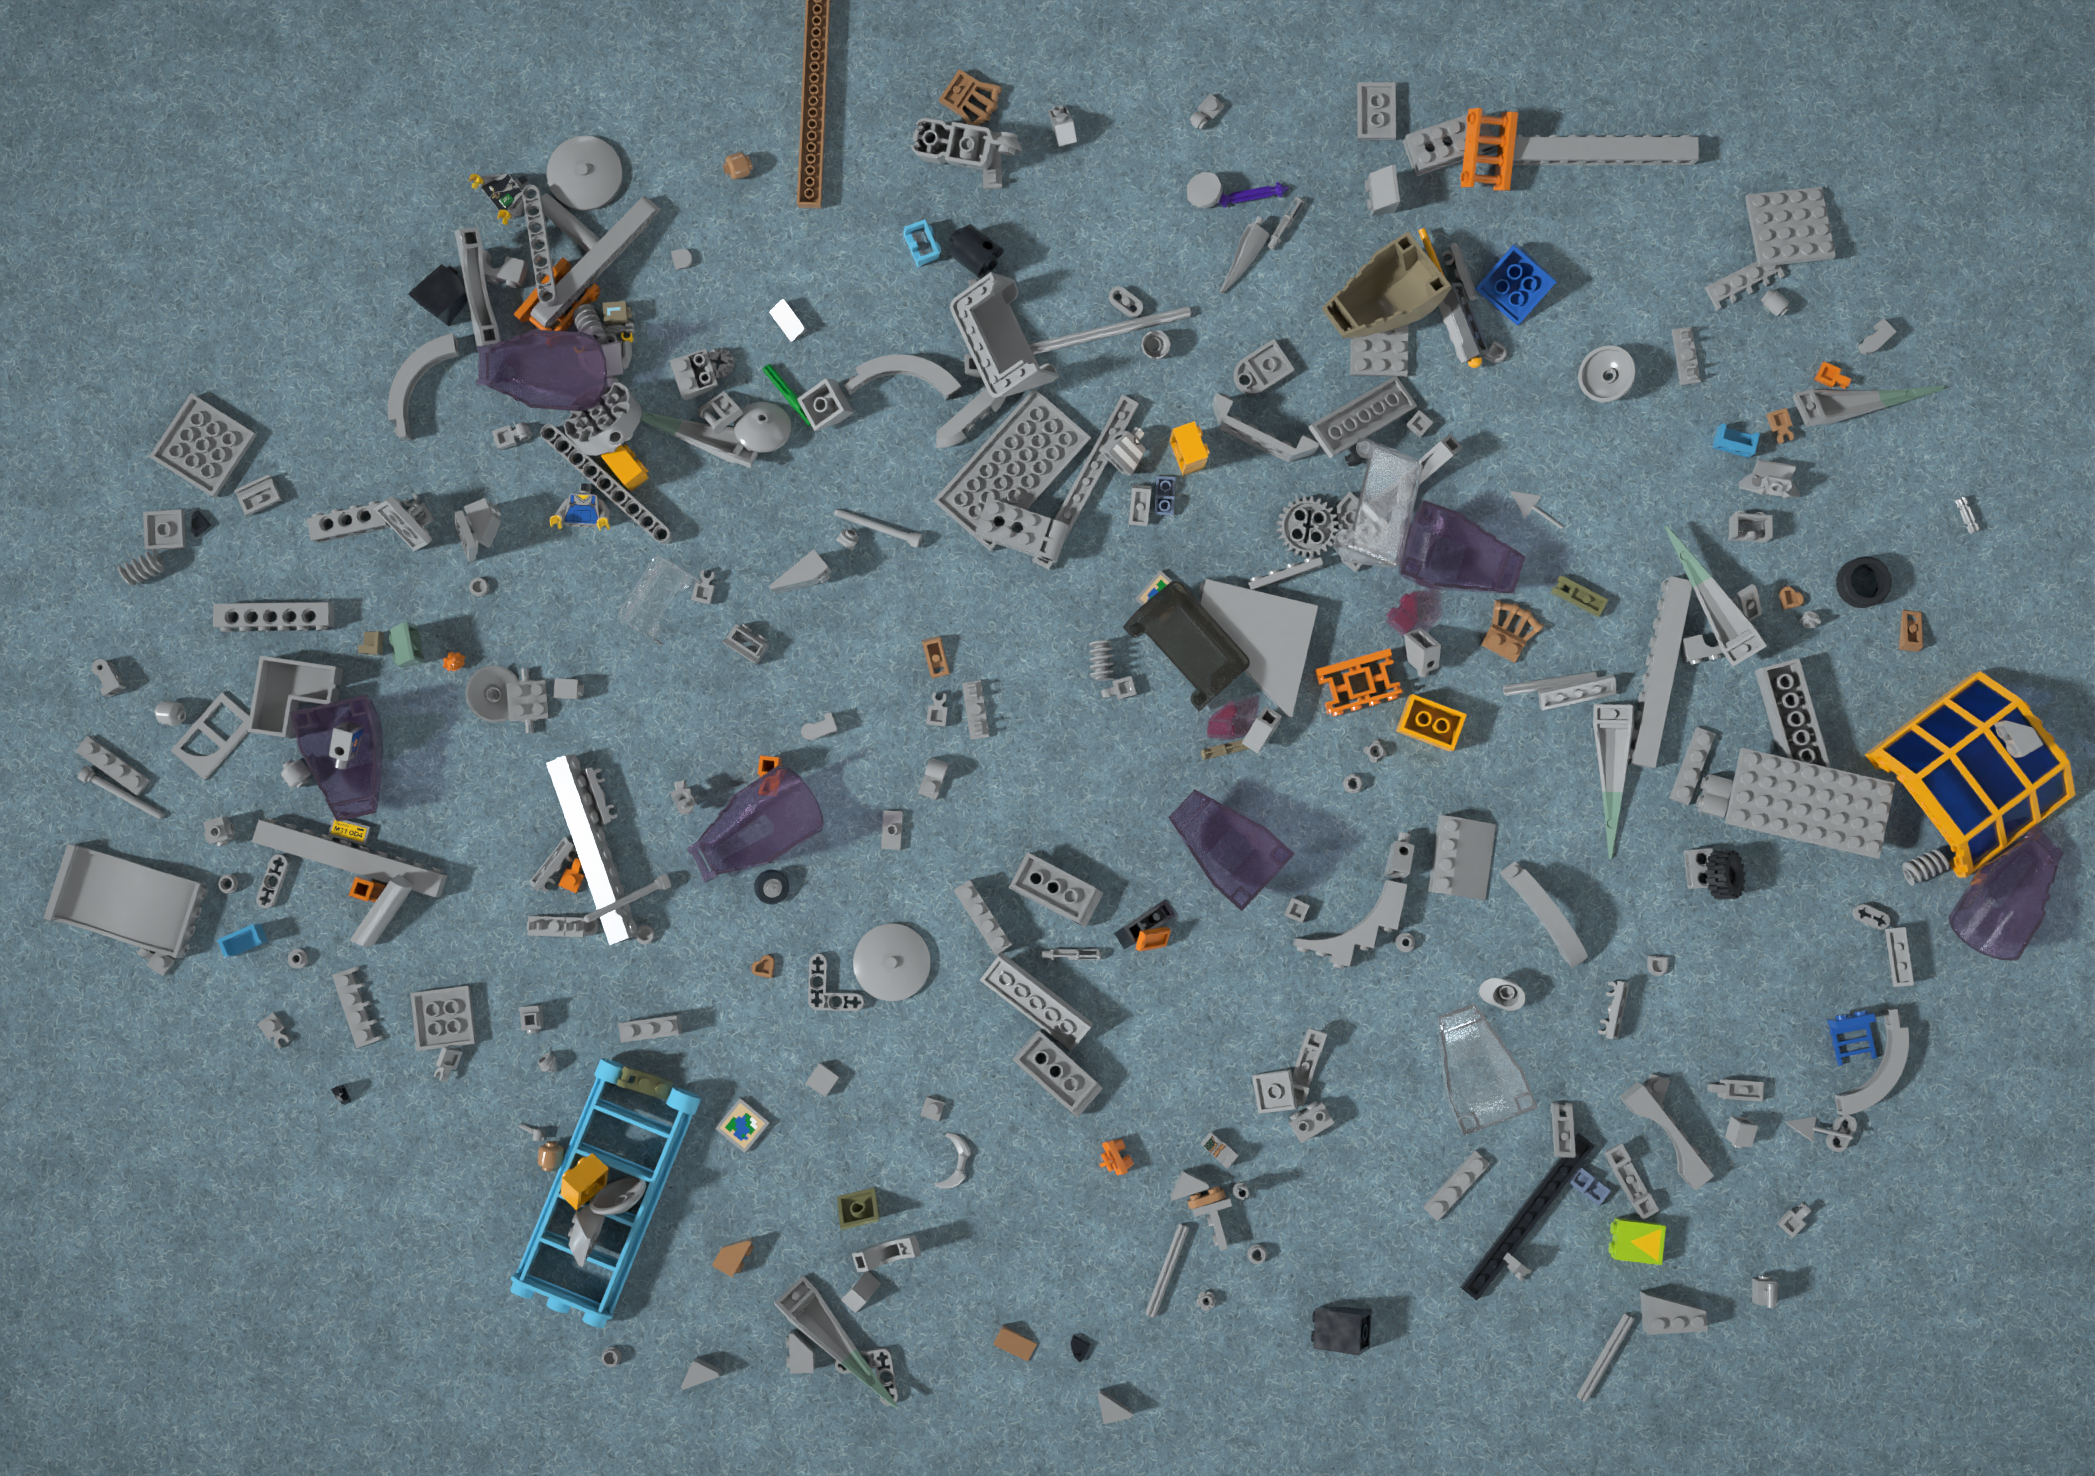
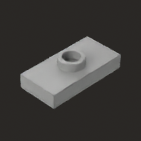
M883 811L881 849L901 850L903 811Z

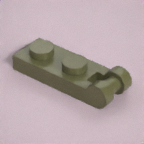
M1560 575L1557 579L1558 583L1556 587H1553L1551 594L1596 617H1600L1608 599ZM1565 586L1570 588L1568 593L1562 591Z
M624 1066L622 1077L618 1079L616 1084L623 1088L666 1100L673 1081ZM630 1075L633 1076V1079H632L631 1082L628 1081L629 1078H630Z

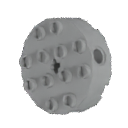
M613 383L610 386L602 384L585 393L574 403L570 409L572 414L569 419H565L564 429L567 437L585 455L597 456L607 452L612 453L624 441L632 438L634 430L640 423L642 409L640 403L623 384Z

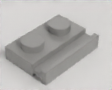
M269 474L234 490L246 516H250L282 501L276 484Z

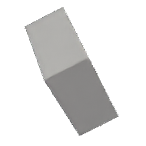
M819 1063L805 1084L826 1097L840 1076L822 1063Z

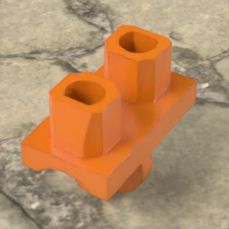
M1117 1139L1102 1143L1105 1152L1101 1154L1103 1161L1099 1163L1100 1167L1106 1166L1109 1172L1114 1170L1116 1175L1128 1173L1127 1169L1134 1163L1129 1155L1121 1158L1119 1151L1125 1149L1123 1140Z

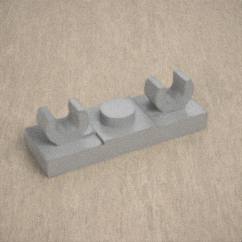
M992 132L994 136H1000V132ZM994 149L990 167L983 171V190L1002 189L1001 153H998L997 149Z
M1454 243L1450 245L1452 251L1447 250L1442 253L1444 257L1452 256L1451 260L1446 262V265L1456 264L1457 269L1454 271L1457 279L1463 282V288L1467 297L1471 301L1478 299L1460 245Z
M1692 327L1671 330L1680 386L1700 383Z
M981 680L962 683L970 740L989 737Z
M592 767L582 771V774L586 779L587 789L593 799L594 809L599 816L600 826H604L617 818L618 815L609 814V809L614 808V805H608L607 807L605 805V793L600 788V785H598L604 782L605 779H597L596 774L602 770L596 769L593 771Z
M565 836L529 881L535 890L539 891L542 889L544 892H548L549 890L545 887V883L551 882L555 884V881L550 876L560 870L563 859L566 858L570 862L573 861L569 853L571 851L577 853V850L569 838Z
M528 916L527 935L585 937L586 922L584 918Z
M1906 927L1885 929L1893 987L1914 985Z
M1621 981L1617 983L1608 982V985L1615 988L1613 993L1606 992L1607 996L1614 997V1000L1608 1007L1610 1020H1600V1023L1606 1024L1607 1028L1605 1031L1598 1030L1599 1034L1606 1035V1038L1618 1040L1630 985Z

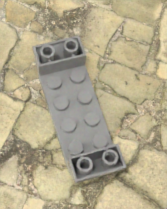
M1220 393V395L1215 394L1212 407L1220 430L1288 463L1313 455L1317 450L1319 443L1312 436L1307 435L1305 437L1302 435L1296 448H1293V445L1288 441L1283 440L1281 442L1275 439V435L1269 432L1263 433L1253 424L1248 423L1246 425L1241 422L1240 418L1234 415L1228 416L1233 401L1224 393Z

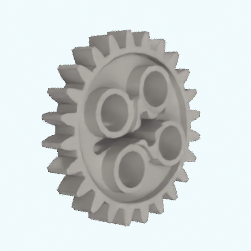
M1303 496L1302 502L1295 498V504L1289 502V509L1284 507L1282 510L1285 514H1279L1278 516L1282 519V521H1277L1276 523L1281 526L1276 532L1282 533L1278 539L1285 540L1282 545L1283 547L1286 545L1290 546L1288 552L1292 549L1295 550L1294 556L1301 552L1302 558L1305 557L1306 553H1308L1309 557H1312L1314 552L1317 556H1320V550L1326 552V545L1331 547L1333 544L1330 540H1336L1337 538L1333 535V533H1338L1339 531L1334 528L1339 522L1333 521L1337 515L1330 514L1333 508H1325L1327 502L1323 505L1320 504L1321 498L1314 502L1313 496L1310 497L1309 501ZM1308 511H1311L1309 526L1312 528L1308 531L1307 543L1305 544L1306 527L1303 526L1307 523ZM1295 513H1302L1304 515V520H1297L1295 518ZM1314 515H1320L1323 518V522L1316 523L1313 518ZM1299 531L1302 536L1301 539H1294L1292 532ZM1311 534H1318L1320 541L1314 542L1311 539Z

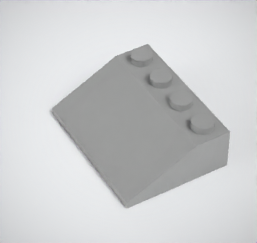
M1445 815L1438 816L1428 892L1486 900L1496 824Z

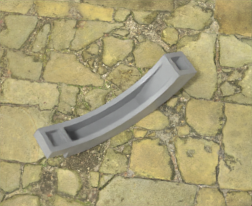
M454 334L438 337L418 348L402 364L393 380L388 398V420L393 424L397 423L394 427L395 433L403 441L411 440L408 406L412 391L419 379L434 365L460 356L458 339Z
M903 354L881 356L855 368L858 376H851L844 385L848 394L851 395L876 378L892 374H903L928 382L942 394L946 401L962 390L957 380L941 366L921 357Z
M1451 434L1447 435L1406 472L1362 507V510L1375 522L1462 449V446Z
M1516 861L1500 872L1501 876L1538 917L1554 941L1562 958L1572 968L1588 958L1581 941L1569 922L1526 869L1523 870Z
M1883 1009L1887 1043L1880 1066L1873 1076L1860 1087L1846 1093L1835 1094L1838 1114L1843 1116L1855 1114L1873 1106L1890 1092L1900 1078L1908 1056L1909 1030L1908 1027L1900 1026L1901 1015L1897 1009Z

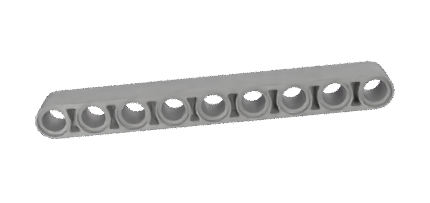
M643 196L556 284V304L546 307L539 302L531 311V316L545 328L550 327L654 220L653 217L660 213V208L646 196ZM548 293L543 300H551L553 294Z
M552 424L544 425L541 428V437L651 537L662 545L669 544L672 541V532L591 458L581 452L561 431ZM555 431L554 437L547 438L548 432ZM564 443H569V448L566 451H561V446ZM583 456L582 462L576 464V457ZM592 468H597V473L594 476H589V471ZM605 481H611V486L608 489H603ZM620 493H624V500L617 501V496ZM639 506L638 513L631 514V508ZM652 518L653 524L650 527H645V521ZM667 531V537L662 540L659 539V533Z

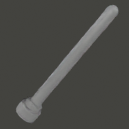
M840 509L834 511L837 517L906 540L912 547L918 548L923 536L921 533L911 532L909 534Z
M84 766L79 772V780L85 783L93 782L157 819L164 817L163 812L96 776L94 769Z
M664 873L658 876L654 883L587 914L584 917V921L587 923L657 889L664 891L671 887V882Z

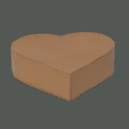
M1790 586L1782 588L1779 592L1782 610L1799 607L1804 602L1803 595L1795 592Z
M765 955L760 961L754 962L751 967L752 973L761 977L773 978L774 957Z

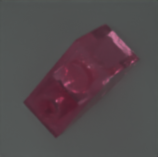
M1414 591L1410 594L1405 593L1399 600L1401 604L1398 608L1393 607L1386 614L1388 619L1385 622L1401 636H1404L1418 621L1417 599Z
M1229 701L1208 719L1206 738L1230 740L1231 736H1234L1235 725H1232V717H1236L1237 706H1233L1234 701Z

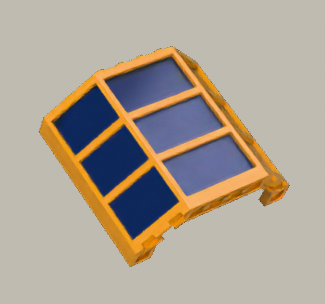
M1981 671L1969 675L1865 754L1876 770L1884 769L1888 773L1893 771L1898 775L1897 780L1903 783L1951 846V850L1956 852V856L1949 860L1948 863L1959 878L1968 877L2076 795L2071 765L2067 759L2066 752L2057 746L2052 734L2043 728L2042 721L2033 715L2027 702ZM2010 721L2032 727L2043 745L2023 757L2014 758L2007 751V745L2004 740L1996 733L1997 728L1994 723Z

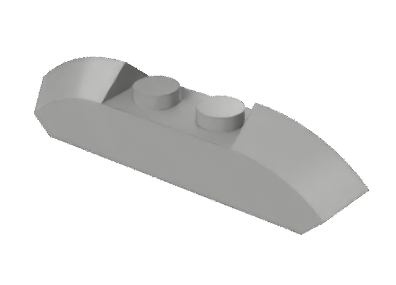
M985 388L937 431L936 448L950 447L967 438L963 432L972 430L975 427L974 422L979 418L983 420L990 413L989 409L996 412L1006 397L994 398Z

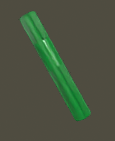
M767 364L763 368V372L807 425L811 426L797 400L799 398L797 394L789 387L771 364Z

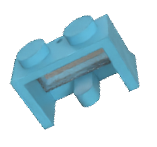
M925 219L904 227L903 234L917 267L939 259L940 245L937 241H934L932 226L930 224L927 225Z

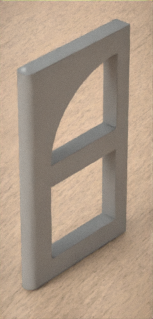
M222 692L171 751L202 777L203 780H207L248 733L250 715ZM221 703L244 721L227 741L205 723ZM198 729L220 747L218 751L208 756L191 755L182 748Z

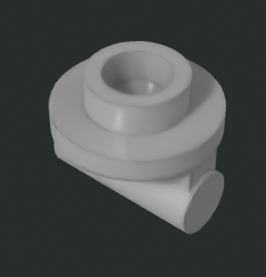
M843 529L836 540L853 551L859 537L854 530Z

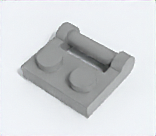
M724 391L698 409L699 416L707 420L716 434H721L727 425L743 415L739 406ZM712 410H715L721 417L719 420H716L710 414Z

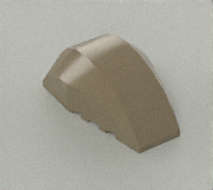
M1409 231L1378 250L1371 257V260L1359 269V272L1353 279L1350 278L1346 282V286L1341 291H1338L1322 307V311L1342 338L1365 337L1405 326L1422 319L1444 300L1451 289V285Z

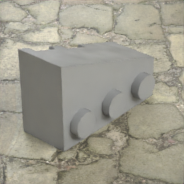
M1640 1291L1643 1331L1647 1334L1708 1331L1707 1315L1704 1309Z

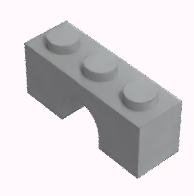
M482 250L484 276L487 278V281L498 284L499 281L504 282L506 286L511 288L523 287L528 270V264L524 260L506 256L504 264L500 268L494 269L490 265L492 256L488 251Z
M1702 634L1681 640L1680 649L1684 663L1690 662L1691 665L1701 663L1702 658L1709 657V660L1721 658L1720 654L1723 653L1718 641L1714 647H1710L1705 644Z
M680 1014L619 1023L621 1043L682 1034Z

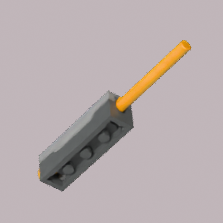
M1422 228L1418 232L1427 255L1444 276L1425 228ZM1462 282L1451 283L1450 291L1438 307L1443 316L1442 320L1449 331L1450 340L1455 346L1458 359L1461 363L1468 362L1470 367L1477 368L1482 363L1481 356L1489 353V350Z

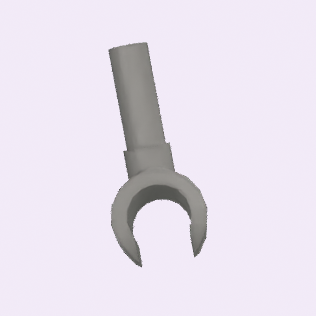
M520 1123L519 1128L533 1133L532 1140H544V1130L534 1129Z

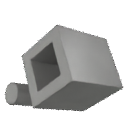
M1759 1275V1278H1752V1302L1757 1305H1767L1768 1308L1778 1306V1282L1771 1279L1769 1275Z

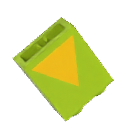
M1615 1218L1610 1226L1613 1238L1612 1242H1609L1608 1252L1615 1260L1662 1265L1666 1226L1656 1222Z

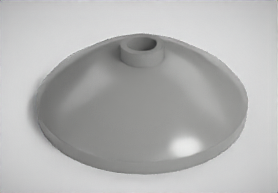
M1610 345L1602 346L1590 352L1582 361L1578 373L1579 385L1584 394L1590 399L1604 403L1612 402L1623 397L1631 389L1636 377V366L1631 355L1624 349ZM1613 374V378L1608 380V376Z
M755 402L741 409L743 415L734 421V433L737 440L744 447L755 452L774 451L782 447L791 434V421L788 414L781 407L769 402Z
M632 1175L616 1179L606 1184L601 1191L590 1199L589 1206L592 1212L600 1215H614L626 1212L643 1196L646 1190V1182Z

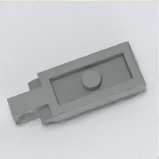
M1719 1079V1084L1708 1083L1707 1091L1716 1092L1718 1097L1723 1099L1763 1102L1764 1082Z

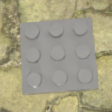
M1408 324L1389 331L1351 339L1350 376L1407 377Z
M470 985L410 993L417 1051L476 1043Z

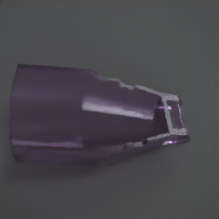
M530 330L528 333L514 336L512 339L503 340L487 347L477 346V352H479L478 379H476V385H486L502 394L513 397L516 401L527 404L526 406L530 408L585 411L592 409L600 401L604 392L607 379L606 357L600 343L594 336L587 333Z
M777 766L734 794L724 810L719 812L717 819L709 825L696 843L687 848L689 854H692L701 871L703 882L707 883L721 874L770 864L823 831L824 820L817 799L800 776L789 768ZM700 849H701V851H702V853H703V855H704V857H705V859H706V861H707V863H708V865H709V867H710V869H711L710 872H709V870H708V868H707V866H706V864H705V862H704V860H703L701 854L699 853V850H700Z
M2039 825L2032 827L2023 839L1979 868L1949 916L1950 926L1958 938L1983 955L1998 960H2019L2045 918L2046 911L2044 908L2046 901L2050 899V894H2048L2050 884H2054L2058 864L2064 852L2060 847H2056Z

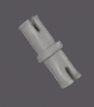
M1237 1182V1184L1233 1185V1193L1237 1198L1244 1200L1245 1197H1248L1249 1189L1246 1184Z

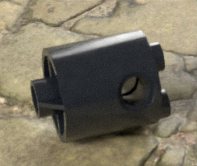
M972 224L956 229L949 239L952 245L948 255L979 279L987 275L988 269L992 271L998 264L996 259L1004 252L1002 247Z

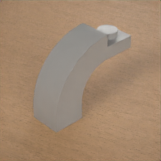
M910 1234L880 1242L852 1253L857 1272L870 1271L892 1261L921 1255L916 1236H910Z

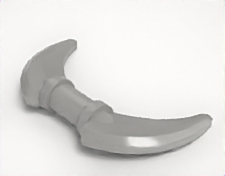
M946 1133V1137L955 1144L959 1159L957 1168L952 1176L945 1181L935 1183L936 1187L943 1189L958 1186L965 1180V1163L968 1157L971 1156L970 1148L965 1140L953 1133Z

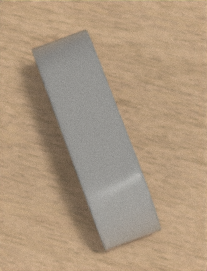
M1859 904L1852 910L1854 919L1872 928L1882 930L1886 929L1890 924V918L1886 913L1868 905ZM1864 908V912L1869 914V917L1862 916L1860 918L1861 914L1858 913V910H1863ZM1882 916L1884 923L1878 925V921L1874 920L1873 917L1880 918Z

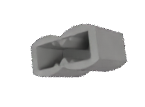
M1712 774L1707 775L1706 778L1704 777L1701 782L1702 795L1696 801L1698 812L1723 818L1727 810L1733 780Z

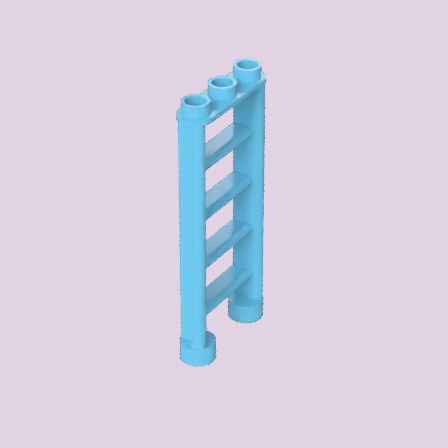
M601 1058L594 1074L596 1080L516 1273L511 1276L513 1284L510 1288L512 1293L523 1298H532L534 1292L549 1297L546 1304L547 1307L560 1313H568L570 1307L585 1312L582 1320L598 1328H604L607 1320L613 1318L614 1308L689 1123L702 1099L695 1093L673 1087L666 1102L668 1106L679 1110L673 1127L604 1100L601 1097L607 1083L617 1084L618 1079L622 1077V1069L625 1066L606 1058ZM596 1110L668 1138L655 1171L583 1142ZM593 1153L605 1165L650 1183L637 1215L628 1211L614 1215H605L632 1227L619 1259L595 1249L592 1250L587 1259L589 1262L614 1271L601 1303L529 1274L542 1242L573 1255L569 1247L570 1239L547 1229L560 1198L564 1199L561 1196L562 1176L568 1169L573 1168L578 1154L588 1157ZM590 1200L586 1202L584 1205L590 1207Z

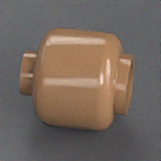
M738 152L726 157L723 169L726 175H729L733 180L749 176L750 170H752V163L748 155Z
M547 1141L546 1144L539 1147L538 1165L542 1167V1170L556 1171L561 1167L564 1158V1148L558 1145V1142Z

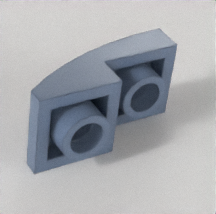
M1156 475L1155 515L1173 516L1175 476Z

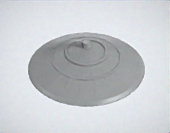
M491 665L477 670L470 677L466 686L465 693L469 708L477 717L488 722L497 723L508 720L506 683L518 682L519 679L513 672L501 666Z

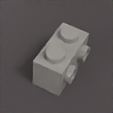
M1313 1101L1306 1106L1307 1110L1302 1113L1297 1111L1289 1116L1291 1119L1287 1122L1300 1143L1305 1142L1334 1124L1321 1101L1318 1103Z

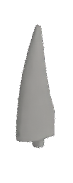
M1258 216L1254 223L1247 225L1239 240L1232 266L1219 293H1224L1234 284L1265 245L1270 235L1261 227L1264 221L1263 218Z

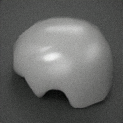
M1159 330L1148 332L1143 337L1141 343L1143 353L1152 359L1163 358L1169 352L1171 346L1169 337Z

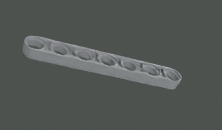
M528 185L523 189L522 197L537 293L540 302L546 307H551L557 302V291L542 197L535 185ZM529 192H537L534 198H527ZM538 208L539 212L536 215H530V210ZM535 225L542 226L539 232L532 231ZM544 242L545 245L542 249H536V243ZM540 259H547L545 266L537 265ZM549 276L550 280L548 283L543 284L540 282L541 278ZM546 293L553 294L552 299L549 301L543 300V296Z

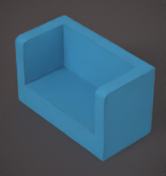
M1724 423L1717 427L1712 448L1747 458L1755 455L1760 433L1755 432L1750 435L1726 428L1727 424Z
M252 924L217 939L224 957L236 956L268 942L261 924Z

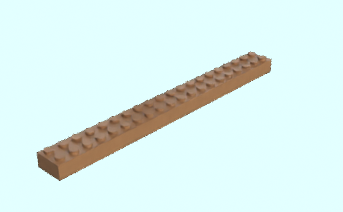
M806 0L797 190L798 208L822 209L831 0Z

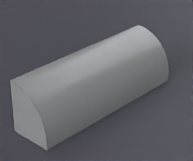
M400 874L390 880L350 940L361 946H373L415 885Z

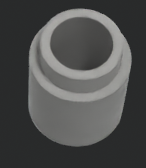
M1770 289L1760 299L1763 302L1762 305L1775 316L1778 314L1782 316L1790 308L1788 306L1789 301L1777 290Z

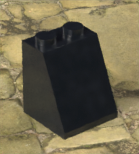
M443 264L439 265L408 294L421 307L447 326L451 324L468 302L464 278L461 279L457 276L459 272L450 265L445 267Z
M1328 1306L1316 1308L1312 1315V1321L1315 1323L1311 1334L1313 1348L1358 1356L1369 1350L1372 1309Z

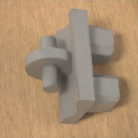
M686 780L674 782L675 791H671V797L677 805L678 812L682 815H688L693 811L694 806L698 805L697 799L691 788L688 787Z

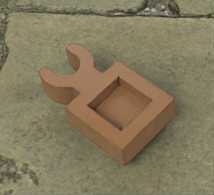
M1787 408L1766 415L1772 433L1778 432L1777 441L1779 444L1784 442L1783 435H1786L1789 441L1794 439L1793 433L1788 430L1793 425Z

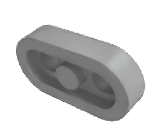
M1118 286L1111 289L1109 301L1114 307L1129 318H1137L1141 315L1143 304L1138 298L1123 287ZM1120 295L1122 299L1116 300L1115 296ZM1135 306L1137 310L1132 312L1130 307Z
M1839 1115L1831 1131L1853 1136L1857 1128V1122L1850 1115ZM1843 1121H1847V1126L1845 1128H1843L1842 1126ZM1828 1134L1826 1144L1829 1149L1841 1152L1847 1148L1851 1139ZM1838 1138V1144L1834 1145L1833 1140Z

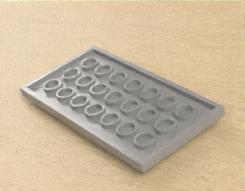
M1033 388L933 502L991 552L997 544L975 537V531L987 497L1028 510L1091 440V437ZM999 519L994 524L997 527H1001L1005 522Z
M1740 748L1725 824L1880 859L1895 783Z

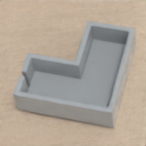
M260 656L247 732L293 739L299 702L337 707L340 690L336 688L337 685L341 686L344 669L335 666Z

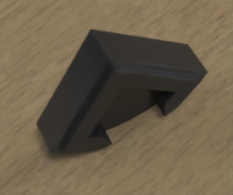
M199 510L193 514L191 531L197 537L209 528L211 524Z
M344 1085L331 1089L334 1096L343 1105L351 1102V1098Z
M1073 1335L1071 1350L1074 1357L1081 1363L1090 1344Z

